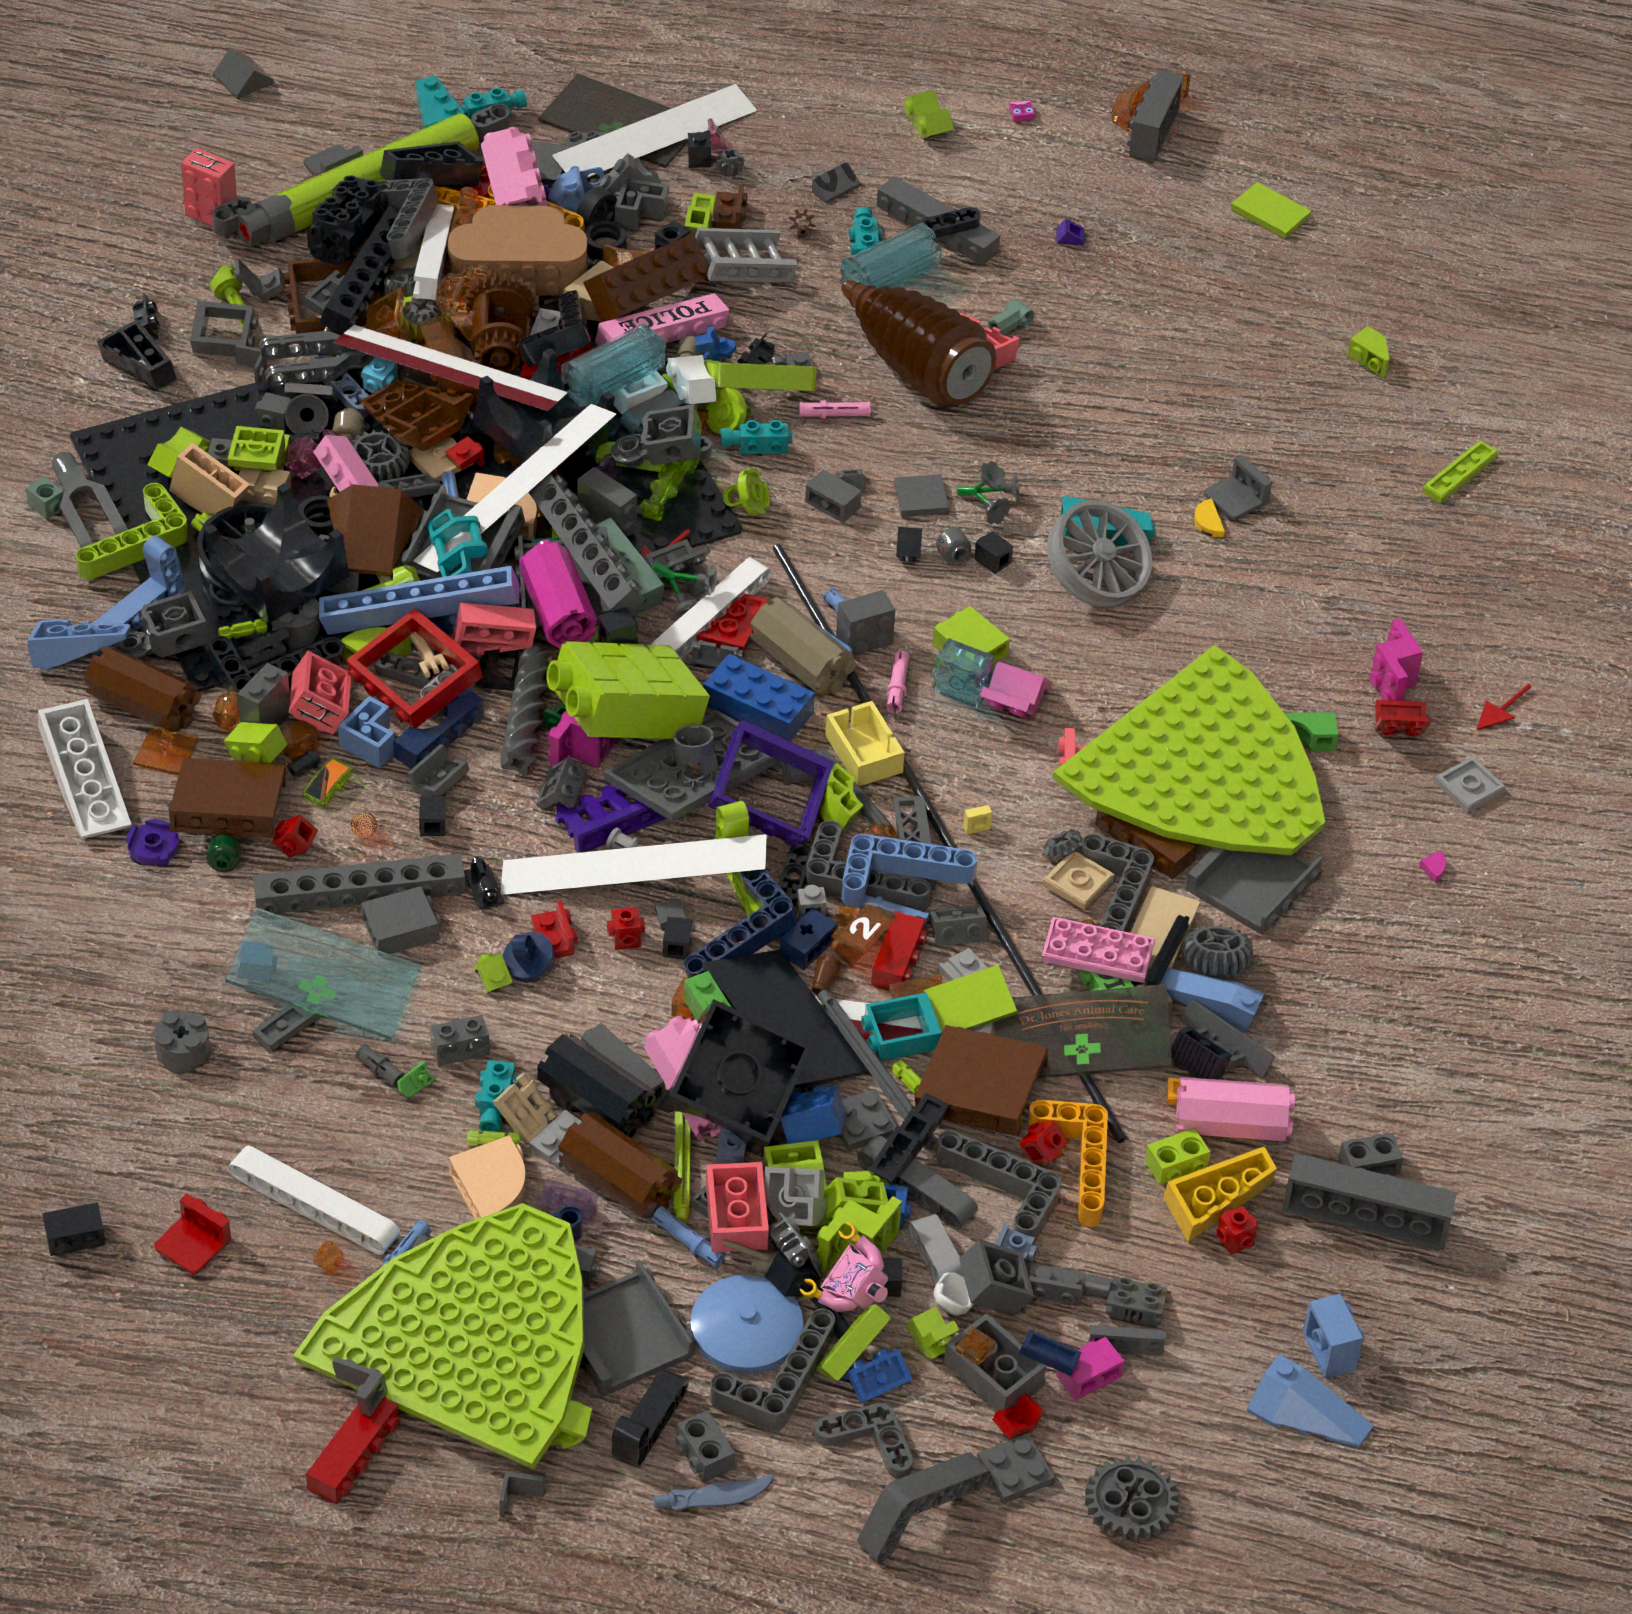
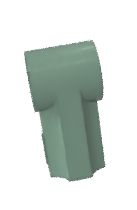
M1012 299L1006 305L1003 312L988 320V327L990 330L994 327L1000 329V334L1005 335L1017 326L1021 328L1027 327L1032 322L1035 313L1018 299Z

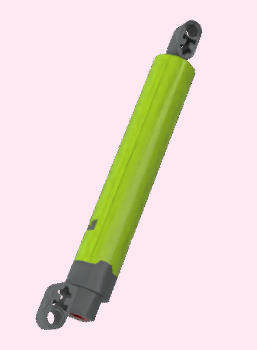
M494 104L476 112L471 119L465 114L458 113L255 204L246 197L235 198L217 206L213 210L212 230L219 236H226L238 231L242 241L250 248L265 241L276 242L312 226V212L320 203H324L326 198L332 197V189L340 181H344V177L353 175L365 180L385 181L386 179L380 175L384 150L460 142L472 153L478 151L479 142L484 141V136L487 133L508 128L510 110L503 104Z

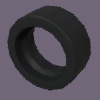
M600 186L589 190L581 199L577 209V214L582 216L585 227L587 228L592 223L598 221H612L615 217L617 198L614 194Z
M598 221L589 225L584 231L587 237V255L592 259L609 262L617 260L624 255L627 246V236L623 226L612 221ZM611 238L616 240V242L602 245L594 242V240Z
M313 496L304 500L299 505L298 510L318 537L320 534L329 536V533L334 531L331 520L317 523L308 520V518L317 513L330 514L327 506V500L331 498L330 496Z

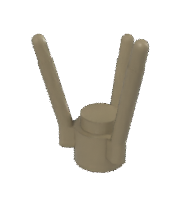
M723 1240V1245L753 1256L750 1269L756 1271L751 1273H722L721 1278L724 1279L736 1275L764 1277L776 1255L760 1250H752L737 1243Z

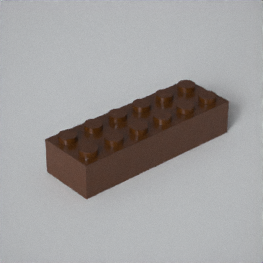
M693 233L600 273L583 283L602 323L619 318L708 278L706 274L709 266Z

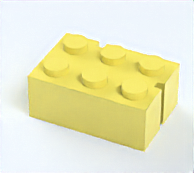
M873 701L852 707L850 729H848V709L827 715L825 736L846 770L856 778L855 782L858 786L903 773L905 752L897 739L892 737V731Z

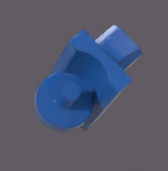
M714 326L707 328V334L696 336L695 346L697 351L709 350V352L702 353L704 360L724 362L726 358H732V354L736 351V344L733 340L726 339L725 337L719 340Z

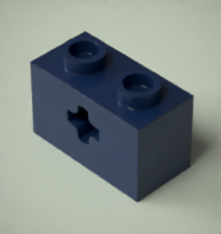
M812 908L807 914L801 915L796 924L780 936V949L789 962L804 971L836 941L837 923Z

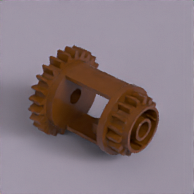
M494 272V277L492 278L485 274L484 281L477 278L476 284L470 283V289H466L463 301L464 313H467L466 319H472L471 352L475 360L478 361V364L508 374L513 373L517 368H521L522 362H525L518 342L529 336L532 319H536L539 312V296L536 295V289H531V283L524 284L523 277L516 280V274H513L510 278L507 277L506 272L503 273L502 277H499Z

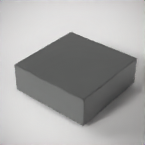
M680 899L655 904V912L660 929L666 927L667 917L686 919Z

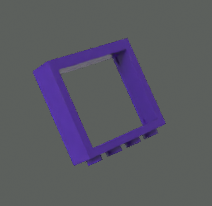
M742 720L733 731L708 807L717 810V807L738 802L723 795L739 745L740 743L745 744L815 776L799 828L746 805L749 814V826L761 830L762 833L768 836H775L790 846L804 844L810 838L834 761Z

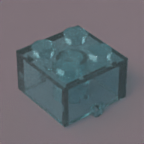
M948 638L936 656L935 667L931 673V677H934L933 692L978 709L984 698L980 697L983 687L989 688L991 682L994 655Z

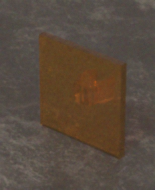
M151 727L133 761V765L179 775L183 758L191 757L199 737Z

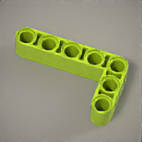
M704 360L707 372L715 379V387L816 391L817 367L724 363Z
M151 483L143 489L145 510L152 521L85 546L76 552L77 571L82 579H94L145 559L143 547L145 542L152 536L160 537L172 547L182 545L188 540L186 516L164 486L158 483Z
M744 801L717 807L715 839L748 836L749 814ZM741 872L726 873L747 916L758 910V905L751 899L744 888Z

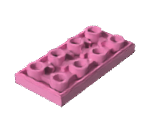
M1052 917L1041 961L1145 983L1144 979L1150 964L1155 938Z

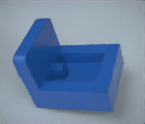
M884 1184L888 1201L892 1196L902 1201L900 1229L903 1230L904 1219L910 1220L912 1203H907L908 1187Z

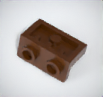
M739 184L738 193L717 192L713 228L740 229L741 221H745L746 207L743 206H747L748 193H744V184Z

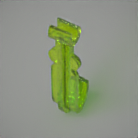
M700 456L697 459L671 462L663 465L658 474L660 480H655L650 484L652 496L649 500H643L640 506V510L643 511L641 516L656 521L662 519L665 509L664 503L667 498H673L677 495L678 490L676 486L681 484L686 473L693 474Z

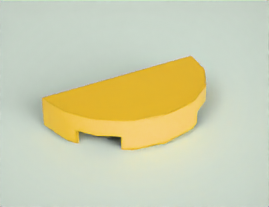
M1212 498L1204 500L1197 505L1194 513L1196 527L1201 532L1204 530L1211 533L1212 537H1224L1225 531Z

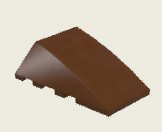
M395 380L364 398L360 403L399 442L426 451L461 429L472 403L473 394L465 393L463 396H460L454 390H448L444 393L439 392L438 387L430 386L424 389L421 384Z
M356 484L350 485L327 500L333 529H338L343 534L349 572L392 576L393 569L396 568L401 559L402 552L407 547L411 534L415 532L419 519L423 517L424 509L402 489Z

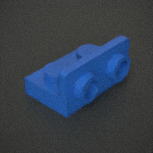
M885 1348L873 1354L874 1360L868 1363L861 1359L853 1363L849 1368L850 1371L843 1375L844 1380H850L861 1404L913 1380L899 1348L892 1352Z

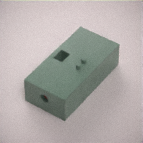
M611 518L598 523V527L606 526L610 543L609 547L619 555L620 560L618 562L628 568L631 572L629 578H633L642 588L639 592L645 601L630 615L635 616L661 603L664 590L663 582L651 570V567Z

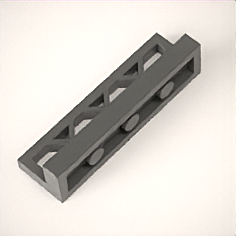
M924 796L894 797L893 807L898 838L901 840L907 838V841L932 844ZM913 805L910 814L900 809V806ZM911 823L914 825L915 831L910 833L903 827ZM922 878L930 883L931 890H935L936 880Z

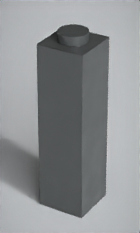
M602 1023L593 1029H588L581 1036L583 1042L655 1090V1103L665 1097V1083L661 1076Z

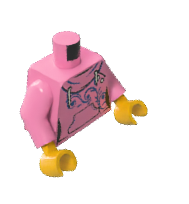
M846 1222L852 1228V1233L849 1236H845L840 1230L838 1232L842 1238L852 1240L856 1244L850 1243L820 1286L823 1292L817 1288L815 1282L811 1279L804 1280L807 1284L813 1286L811 1292H805L800 1289L805 1298L812 1299L816 1297L819 1299V1303L836 1312L852 1311L857 1307L865 1310L873 1301L883 1302L888 1294L887 1289L884 1287L888 1281V1276L883 1272L884 1262L880 1250L864 1235L860 1237L857 1227L849 1222Z

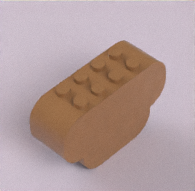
M487 206L475 213L472 223L460 225L449 234L450 284L456 291L465 294L466 289H470V283L476 284L477 278L484 281L485 274L492 278L494 277V272L499 277H502L503 273L506 272L509 278L516 274V280L523 277L524 284L531 283V289H536L537 296H560L564 293L566 287L587 272L586 234L576 226L565 224L562 213L549 206Z

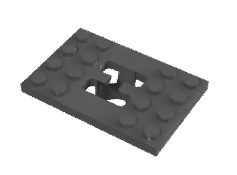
M716 710L703 717L701 725L692 724L680 727L675 731L673 739H663L604 772V780L674 822L710 801L722 766H718V763H723L733 731L739 723ZM740 743L724 793L775 765L780 760ZM676 762V767L669 766L670 764ZM687 764L700 765L703 776L697 779H690L689 777L694 774L690 765Z

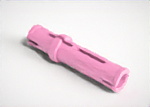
M820 400V403H799V417H820L821 419L836 416L870 417L871 413L870 402L826 403V400Z
M900 651L894 654L891 683L887 687L888 703L886 709L894 714L895 706H897L896 714L902 711L903 698L907 692L905 682L910 656L905 651H902L901 658H899Z

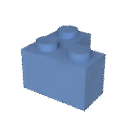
M368 696L338 725L339 746L381 768L394 755V732L388 730L390 728L389 706Z

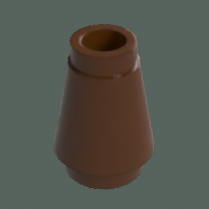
M823 956L821 960L817 961L811 988L814 994L818 995L821 991H828L841 973V963L839 960L832 956Z

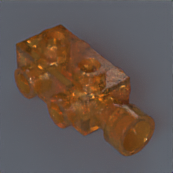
M471 187L461 189L450 233L460 225L472 223L473 216L477 212L478 192Z

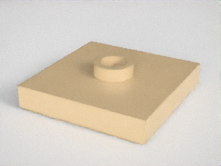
M451 436L426 451L416 448L409 450V460L423 474H428L438 482L442 481L443 472L452 471L456 474L461 471L446 458L445 451L457 444Z
M1074 851L1066 856L1043 879L1042 885L1085 910L1114 881L1115 874Z

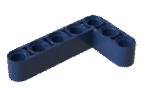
M764 869L741 871L744 888L751 899L758 905L759 909L688 956L683 963L687 979L705 972L701 967L703 962L754 954L796 924L797 916L791 899Z

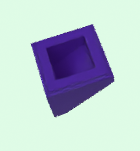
M1065 219L1056 230V242L1058 244L1083 245L1084 227Z

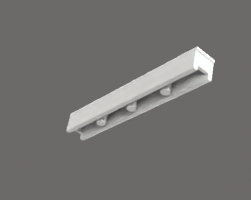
M437 204L426 226L414 275L416 284L413 298L437 299L448 251V238L453 229L454 205Z

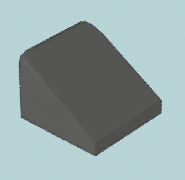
M860 469L837 472L838 478L860 489L861 492L865 491V475Z

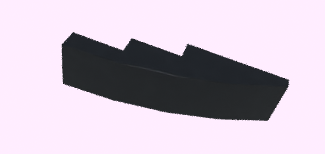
M925 1093L915 1110H910L901 1126H896L868 1169L869 1172L893 1184L935 1132L949 1111V1104Z

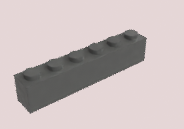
M895 176L878 188L877 207L918 230L919 222L922 219L955 211L953 208ZM945 222L947 225L955 224L953 222ZM981 224L971 230L935 239L982 266L999 253L1000 235Z

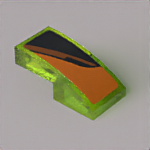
M332 757L311 779L302 795L304 798L325 808L336 790L343 789L354 768Z

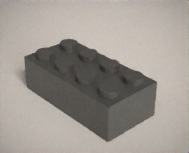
M1158 69L1156 76L1151 77L1148 90L1144 91L1142 103H1139L1137 106L1136 117L1132 116L1129 129H1132V133H1130L1127 146L1130 147L1129 156L1155 162L1180 109L1183 75Z

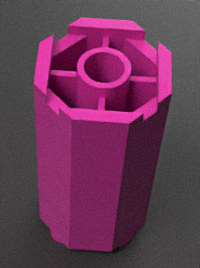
M549 540L539 542L538 545L520 558L519 563L521 566L520 573L549 643L561 649L562 644H566V641L587 642L596 634L595 624H597V618L570 552L557 542L551 543Z

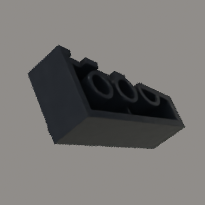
M460 142L384 150L380 175L386 180L428 178L432 179L434 185H479L483 160Z

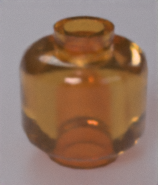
M229 691L217 698L212 717L218 723V727L223 730L230 731L240 723L237 692Z

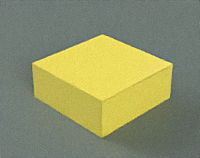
M989 805L965 810L963 828L966 835L991 829L992 811Z

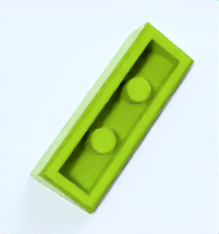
M877 1304L867 1306L817 1365L816 1371L833 1380H840L888 1323L890 1316Z

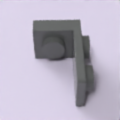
M240 259L234 261V274L240 283L243 282L249 288L251 294L258 296L263 302L286 290L284 273L280 269L259 279Z
M335 1357L332 1364L336 1377L359 1386L356 1399L360 1413L371 1417L388 1392L384 1374L375 1368L369 1369L358 1365L352 1360Z

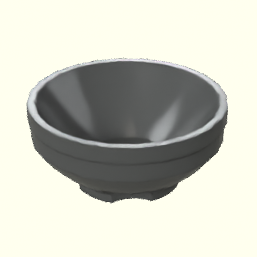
M312 394L296 396L289 402L285 411V420L288 428L295 434L311 433V430L321 433L326 427L329 417L325 403L319 397ZM303 408H311L314 411L313 420L309 422L303 421L300 417V411Z

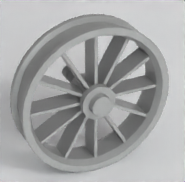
M1089 500L1074 505L1054 523L1048 535L1047 553L1055 576L1069 593L1084 603L1106 608L1118 606L1129 600L1143 588L1150 577L1152 552L1145 533L1127 512L1111 503ZM1079 516L1084 530L1072 518ZM1091 516L1099 518L1098 533ZM1107 523L1118 530L1110 540L1106 538ZM1066 528L1076 539L1063 535L1064 529ZM1121 533L1129 545L1115 547L1113 541ZM1064 546L1079 551L1082 554L1067 556ZM1132 551L1135 561L1117 554ZM1083 561V562L1077 567V572H1076L1075 569L1072 567L1071 563H1072V562ZM1090 568L1094 569L1092 585L1082 578ZM1123 568L1136 572L1135 579H1133ZM1102 575L1109 592L1101 590ZM1116 578H1117L1128 590L1121 592V590H1120V588H1119V585H1118V583H1117V581H1116Z

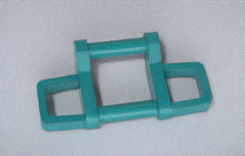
M446 509L428 523L430 541L435 546L438 556L437 565L442 577L450 576L449 571L462 563V567L451 576L471 573L470 558L483 557L488 553L487 544L483 542L479 530L480 521L478 517H456L450 509ZM461 532H470L473 542H462L448 553L446 552L444 545L446 542Z

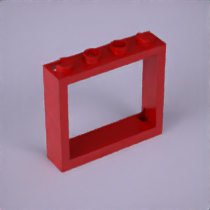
M416 608L346 660L349 668L348 674L353 677V681L356 684L359 682L369 696H375L380 702L389 706L401 723L405 722L414 728H418L483 677L479 661ZM416 632L459 670L410 706L367 668L412 633Z

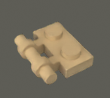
M522 1073L516 1078L522 1086L521 1090L516 1084H512L492 1103L514 1131L520 1135L521 1140L528 1144L548 1126L542 1119V1116L544 1115L548 1121H551L557 1114L552 1108L553 1104L548 1098L545 1099L537 1089V1083L533 1079L530 1080L525 1073ZM528 1097H530L536 1104L535 1109L527 1100Z

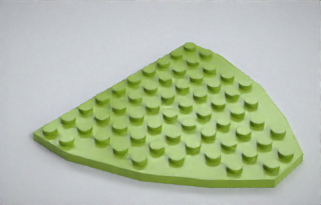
M1216 645L1209 648L1053 771L1052 775L1053 780L1091 808L1166 838L1231 851L1293 855L1323 830L1325 826V817L1316 776L1295 726L1254 673Z
M524 1203L458 1225L392 1258L327 1309L294 1353L293 1358L296 1363L358 1390L359 1386L336 1377L332 1364L335 1357L344 1360L349 1359L366 1368H375L384 1374L388 1389L385 1398L397 1403L398 1409L534 1470L560 1431L559 1426L564 1421L569 1401L571 1400L585 1347L583 1280L571 1225L564 1220Z

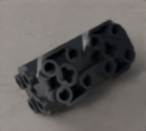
M353 175L346 176L344 181H340L332 189V197L326 198L324 203H320L312 212L313 225L307 230V240L310 253L315 259L335 265L341 264L378 224L388 208L387 195L384 192L381 193L376 180H365Z
M562 1034L545 1051V1054L548 1055L546 1062L541 1060L537 1066V1080L549 1088L551 1100L566 1110L570 1109L572 1112L595 1113L630 1138H633L637 1130L644 1123H649L655 1115V1110L653 1109L656 1096L655 1090L573 1034H570V1037L567 1034Z

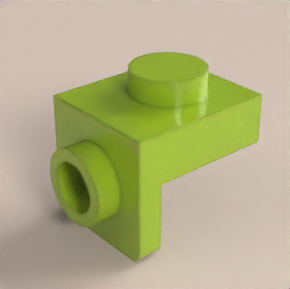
M490 952L478 957V962L473 966V969L478 971L486 993L513 983L502 954L493 956V953Z

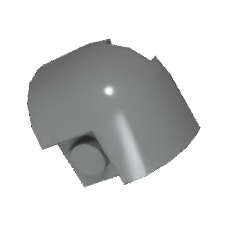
M765 1167L764 1189L766 1206L769 1207L772 1215L778 1219V1222L782 1221L779 1215L780 1212H782L787 1220L793 1219L797 1225L815 1226L822 1221L828 1203V1198L823 1197L825 1170Z

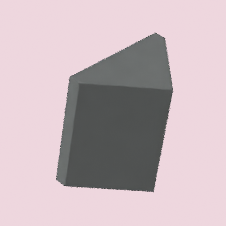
M229 48L213 72V77L236 99L274 83V79L251 57L232 48Z

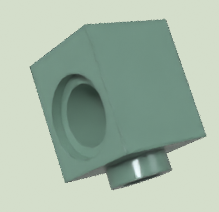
M45 476L26 488L28 506L46 520L62 511L60 504L64 492Z

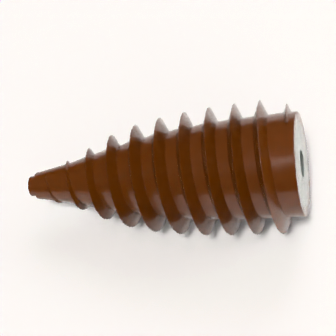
M847 280L843 283V295L849 300L851 306L855 308L856 316L860 320L861 328L866 334L868 342L875 348L877 354L886 361L889 367L895 370L901 378L917 389L924 397L929 398L933 404L943 408L954 407L972 400L986 387L994 372L996 351L993 344L987 341L986 331L981 325L973 323L970 318L961 315L955 309L948 308L944 303L935 301L932 297L921 295L917 291H907L902 287L890 288L888 286H881L876 288L874 285L867 286L855 280Z

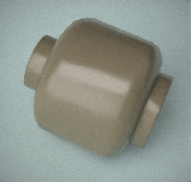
M343 409L335 415L332 434L334 436L347 437L349 441L355 440L356 435H363L365 419L356 409Z

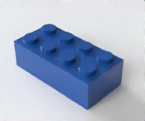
M731 654L726 656L703 684V688L710 695L707 707L715 711L718 710L739 722L744 720L788 741L794 738L814 713L815 692Z

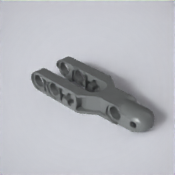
M330 331L271 336L262 339L259 343L261 356L268 360L329 353L339 355V357L310 359L308 362H285V364L273 365L265 371L267 382L272 386H282L286 383L301 384L336 380L350 369L364 368L376 356L333 343L340 335ZM291 344H299L293 348L289 347ZM269 346H275L274 349L265 350ZM300 370H304V371H305V372H303V373H301V374H295V372L300 371ZM275 373H282L279 376H271Z
M60 452L52 459V467L64 489L60 508L80 547L83 548L93 544L76 511L77 503L74 495L80 491L86 490L90 499L98 501L107 520L110 521L115 534L127 531L128 529L105 486L87 480L71 453Z

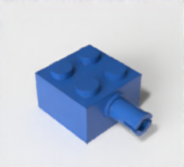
M822 1085L812 1088L809 1093L804 1094L802 1091L792 1093L780 1120L788 1144L815 1141L842 1134L847 1114L838 1086L829 1087V1085Z

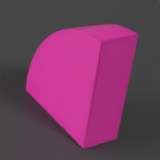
M1440 850L1420 860L1419 866L1434 882H1437L1442 878L1445 871L1446 859Z

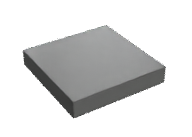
M1474 756L1435 776L1434 783L1466 813L1502 795L1506 790V786Z

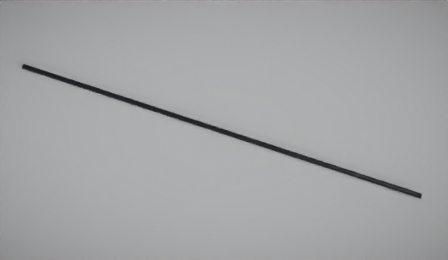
M776 544L773 547V551L815 624L833 635L780 544ZM855 671L851 672L847 679L861 703L872 701ZM904 757L903 775L915 796H924L926 813L944 846L957 848ZM974 879V881L967 885L977 903L982 907L987 920L1038 1008L1049 1006L980 885ZM1051 1007L1040 1009L1047 1023L1058 1021L1055 1014L1053 1017L1052 1013L1054 1012ZM1059 1022L1048 1024L1063 1051L1065 1045H1072L1064 1029L1060 1028L1061 1024ZM1066 1055L1094 1104L1101 1105L1107 1110V1126L1116 1142L1123 1143L1126 1140V1136L1085 1065H1077V1055Z

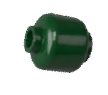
M229 834L214 836L208 844L206 856L208 865L218 872L234 870L240 861V842L236 837Z

